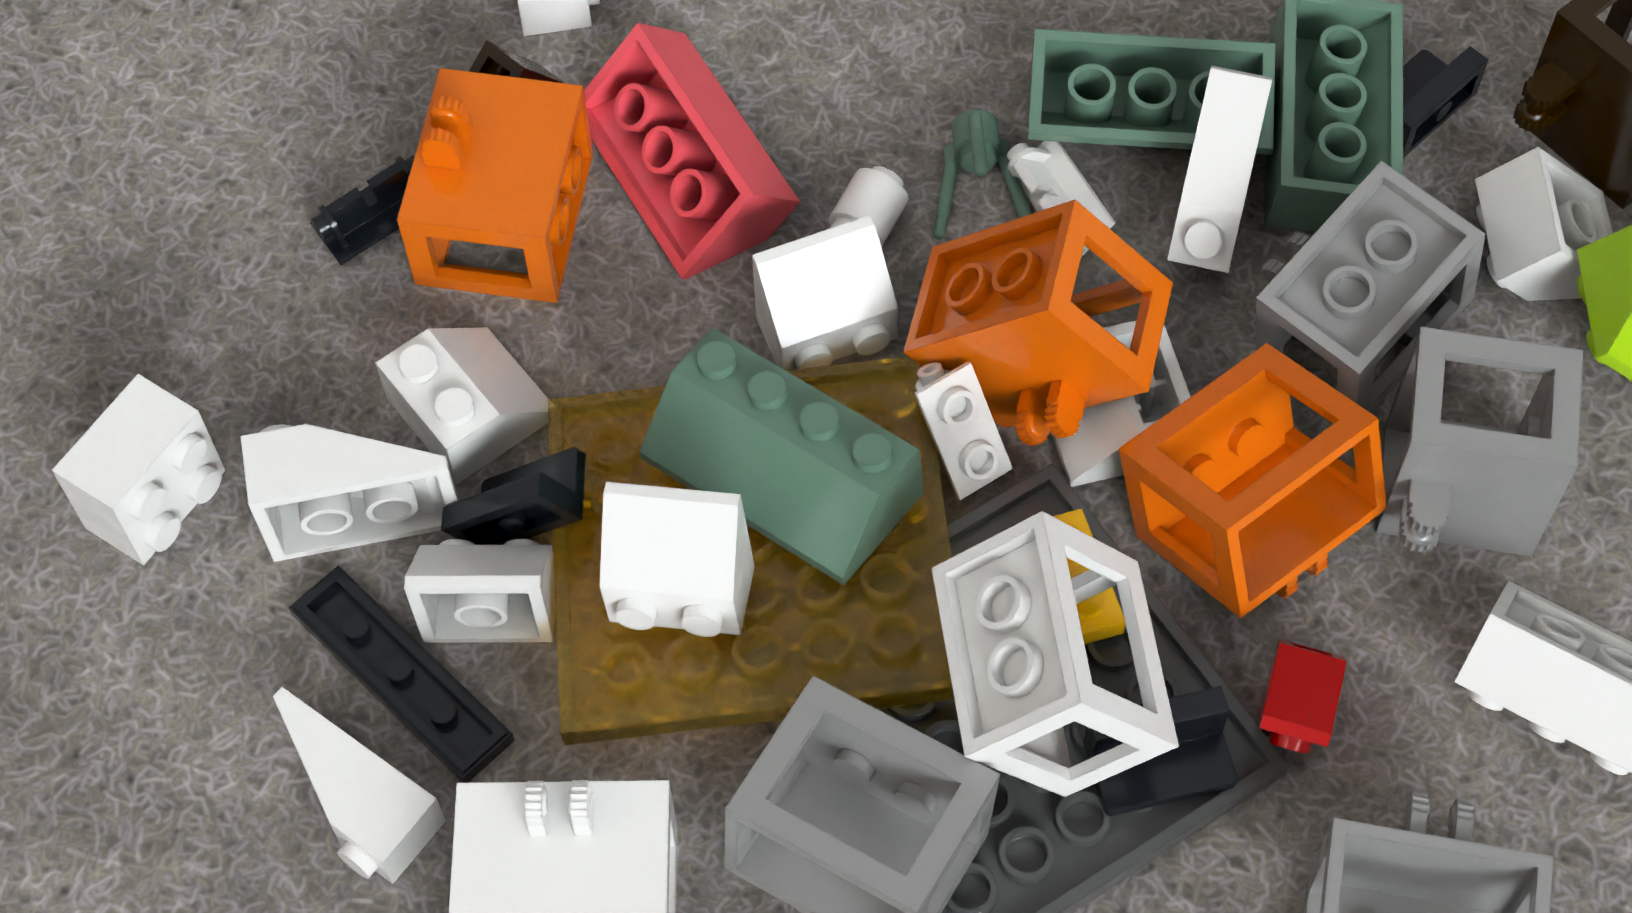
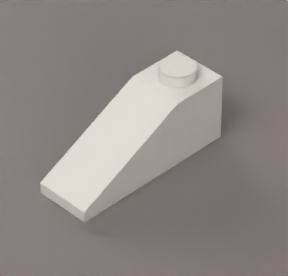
M1211 66L1177 213L1168 261L1225 273L1229 272L1273 78Z
M281 687L274 694L273 698L329 823L342 846L337 852L338 856L362 877L369 879L376 871L393 884L445 823V818L437 798L288 690Z

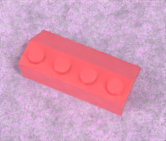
M637 23L584 90L591 140L681 279H688L768 240L800 203L796 194L685 33Z

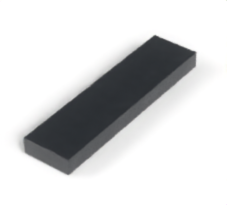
M339 565L289 606L292 616L462 783L470 782L515 741L513 733Z

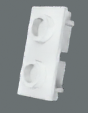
M1043 141L1037 148H1029L1027 143H1019L1007 153V158L1010 161L1008 171L1012 176L1019 178L1023 192L1036 212L1075 199L1109 229L1116 223L1059 142ZM1085 245L1082 256L1089 250Z
M967 361L952 371L943 369L941 363L938 362L929 363L921 367L917 372L919 380L915 385L917 391L914 394L956 497L962 500L1012 470L1013 467L971 362Z

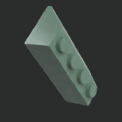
M1281 0L1269 31V43H1275L1274 131L1272 155L1266 154L1264 226L1316 232L1380 161H1383L1403 175V4L1376 0Z
M1035 29L1030 72L1028 140L1192 150L1211 66H1217L1273 78L1256 154L1272 155L1275 43Z
M714 328L671 371L639 451L642 460L690 490L741 494L746 524L842 585L847 583L924 494L920 449Z

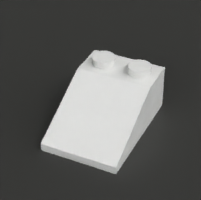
M285 424L272 425L259 433L240 436L248 505L274 562L440 531L443 507L459 501L446 456L309 424L297 426Z

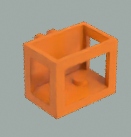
M439 68L397 217L415 285L558 303L594 155L582 85ZM451 240L523 249L528 274L447 264L445 262Z
M1074 199L933 246L903 353L921 367L929 363L938 362L941 363L943 369L949 371L954 370L967 361L971 362L994 422L1006 428L1015 426V433L1018 434V439L1022 440V444L1026 443L1027 446L1042 444L1045 440H1048L1047 435H1050V431L1053 434L1052 436H1057L1058 439L1074 436V433H1077V429L1080 427L1079 421H1082L1085 408L1149 392L1173 282ZM1084 245L1124 278L1117 282L1072 295ZM1140 303L1130 350L1090 318L1091 316Z
M1265 343L1119 448L1136 537L1239 618L1244 617L1274 593L1279 595L1280 598L1284 597L1286 599L1298 590L1297 586L1299 584L1296 582L1298 581V575L1305 570L1311 576L1318 575L1328 567L1327 563L1329 561L1327 558L1331 550L1387 509L1378 418L1268 343ZM1290 395L1330 421L1333 425L1314 439H1310L1294 427ZM1352 447L1355 469L1338 458Z

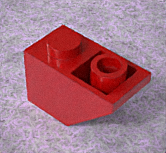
M1278 639L1258 713L1259 728L1269 731V743L1306 754L1310 753L1312 743L1325 747L1329 746L1347 663L1344 656Z

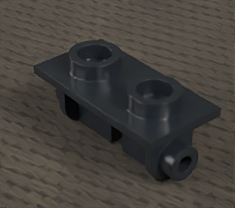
M415 155L406 160L401 156L395 159L396 163L367 180L369 186L359 191L357 188H354L326 207L323 204L318 207L320 214L313 217L310 224L340 266L399 229L397 217Z

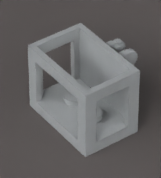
M1380 161L1312 237L1300 231L1293 233L1286 244L1294 256L1287 264L1273 258L1262 267V275H1264L1269 284L1256 297V350L1265 343H1268L1284 354V345L1294 336L1338 369L1337 391L1372 413L1402 379L1417 336L1374 382L1375 365L1442 291L1450 295V299L1425 327L1446 330L1474 299L1486 233L1386 163Z
M1420 327L1385 423L1382 461L1387 509L1377 516L1376 533L1401 536L1399 541L1403 542V547H1407L1409 552L1414 551L1416 554L1419 552L1425 554L1428 550L1432 551L1433 547H1436L1437 543L1441 542L1532 556L1578 467L1583 350ZM1445 360L1543 374L1518 430L1442 420Z
M812 676L725 807L724 869L791 905L801 913H942L988 836L1000 774L974 760L966 758L956 750L829 683Z
M1411 789L1405 809L1403 830L1333 818L1308 872L1304 913H1550L1554 856L1472 842L1474 801L1460 797L1455 798L1453 806L1449 810L1447 822L1449 829L1448 838L1426 834L1430 815L1429 794L1425 791Z

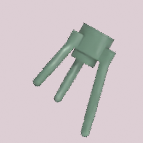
M970 110L959 114L951 125L953 143L944 147L945 167L933 233L937 240L943 239L946 234L959 166L965 171L975 173L976 176L982 178L986 176L987 171L991 170L998 163L1018 217L1032 214L1019 178L1012 176L1008 171L1010 161L1007 158V153L1010 150L1008 141L1000 139L998 119L994 114L984 110Z

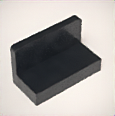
M1469 46L1449 65L1428 50H1421L1403 66V158L1477 93L1489 59Z
M572 447L484 480L480 494L443 507L441 531L456 539L470 541L475 545H504L510 540L529 539L582 520L585 452Z
M1221 686L1168 698L1179 747L1096 783L1106 815L1124 814L1223 791L1236 786L1238 775L1223 734L1230 710ZM1086 727L1083 744L1087 757L1090 759L1123 744V742Z

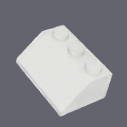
M1508 580L1461 668L1455 683L1467 688L1466 694L1479 705L1495 711H1501L1503 708H1506L1527 719L1528 726L1538 735L1557 743H1563L1565 740H1568L1590 751L1591 759L1602 768L1618 775H1627L1628 772L1632 773V642Z

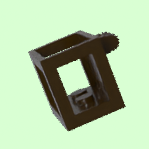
M1572 0L1557 11L1532 77L1529 76L1528 81H1525L1521 94L1524 96V99H1521L1519 104L1517 103L1513 118H1515V124H1518L1519 128L1524 129V132L1530 131L1594 186L1603 191L1614 203L1624 209L1632 203V45L1627 42L1632 30V0ZM1612 5L1605 23H1603L1596 16Z

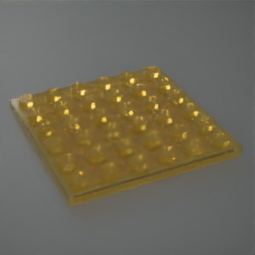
M904 356L787 371L920 449L924 494L845 585H842L747 525L755 568L741 635L719 633L712 637H702L691 634L685 629L656 626L647 630H635L617 622H610L600 591L603 492L606 482L689 489L642 460L639 453L666 385L548 400L550 455L572 447H576L586 454L583 519L553 530L560 734L564 745L784 720L812 676L829 683L876 709L954 700L932 574V567L952 558L937 449L914 394L917 391L915 385L919 380L917 375L918 370L921 368L919 364L910 357Z

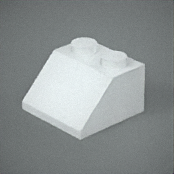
M1539 147L1476 178L1475 182L1480 204L1476 207V214L1487 235L1490 255L1487 256V267L1495 283L1501 288H1507L1526 301L1581 298L1577 287V278L1581 275L1577 249L1613 233L1603 191Z
M871 215L752 255L756 320L777 366L793 375L797 373L805 376L814 375L828 368L834 360L854 353L859 355L877 353L884 349L891 340L898 338V305L876 226Z
M488 327L428 328L375 362L387 400L431 453L446 456L452 479L456 484L560 415L558 409Z
M606 482L603 492L600 591L609 621L620 623L627 628L635 630H647L656 626L685 629L691 634L702 637H712L719 633L741 635L755 568L741 494Z
M450 539L441 542L439 545L419 546L405 575L404 590L423 643L554 642L558 571L552 545H540L538 542L529 539H514L507 541L504 545H475L467 540Z

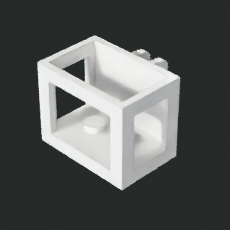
M1041 511L932 567L963 751L966 758L1066 797L1179 747L1138 561ZM1067 558L1090 570L1071 578ZM1115 585L1118 587L1143 707L1092 683L1076 604ZM1075 721L1121 741L1123 744L1071 767L1063 726Z
M572 780L561 782L457 783L449 913H676L678 828L670 781Z

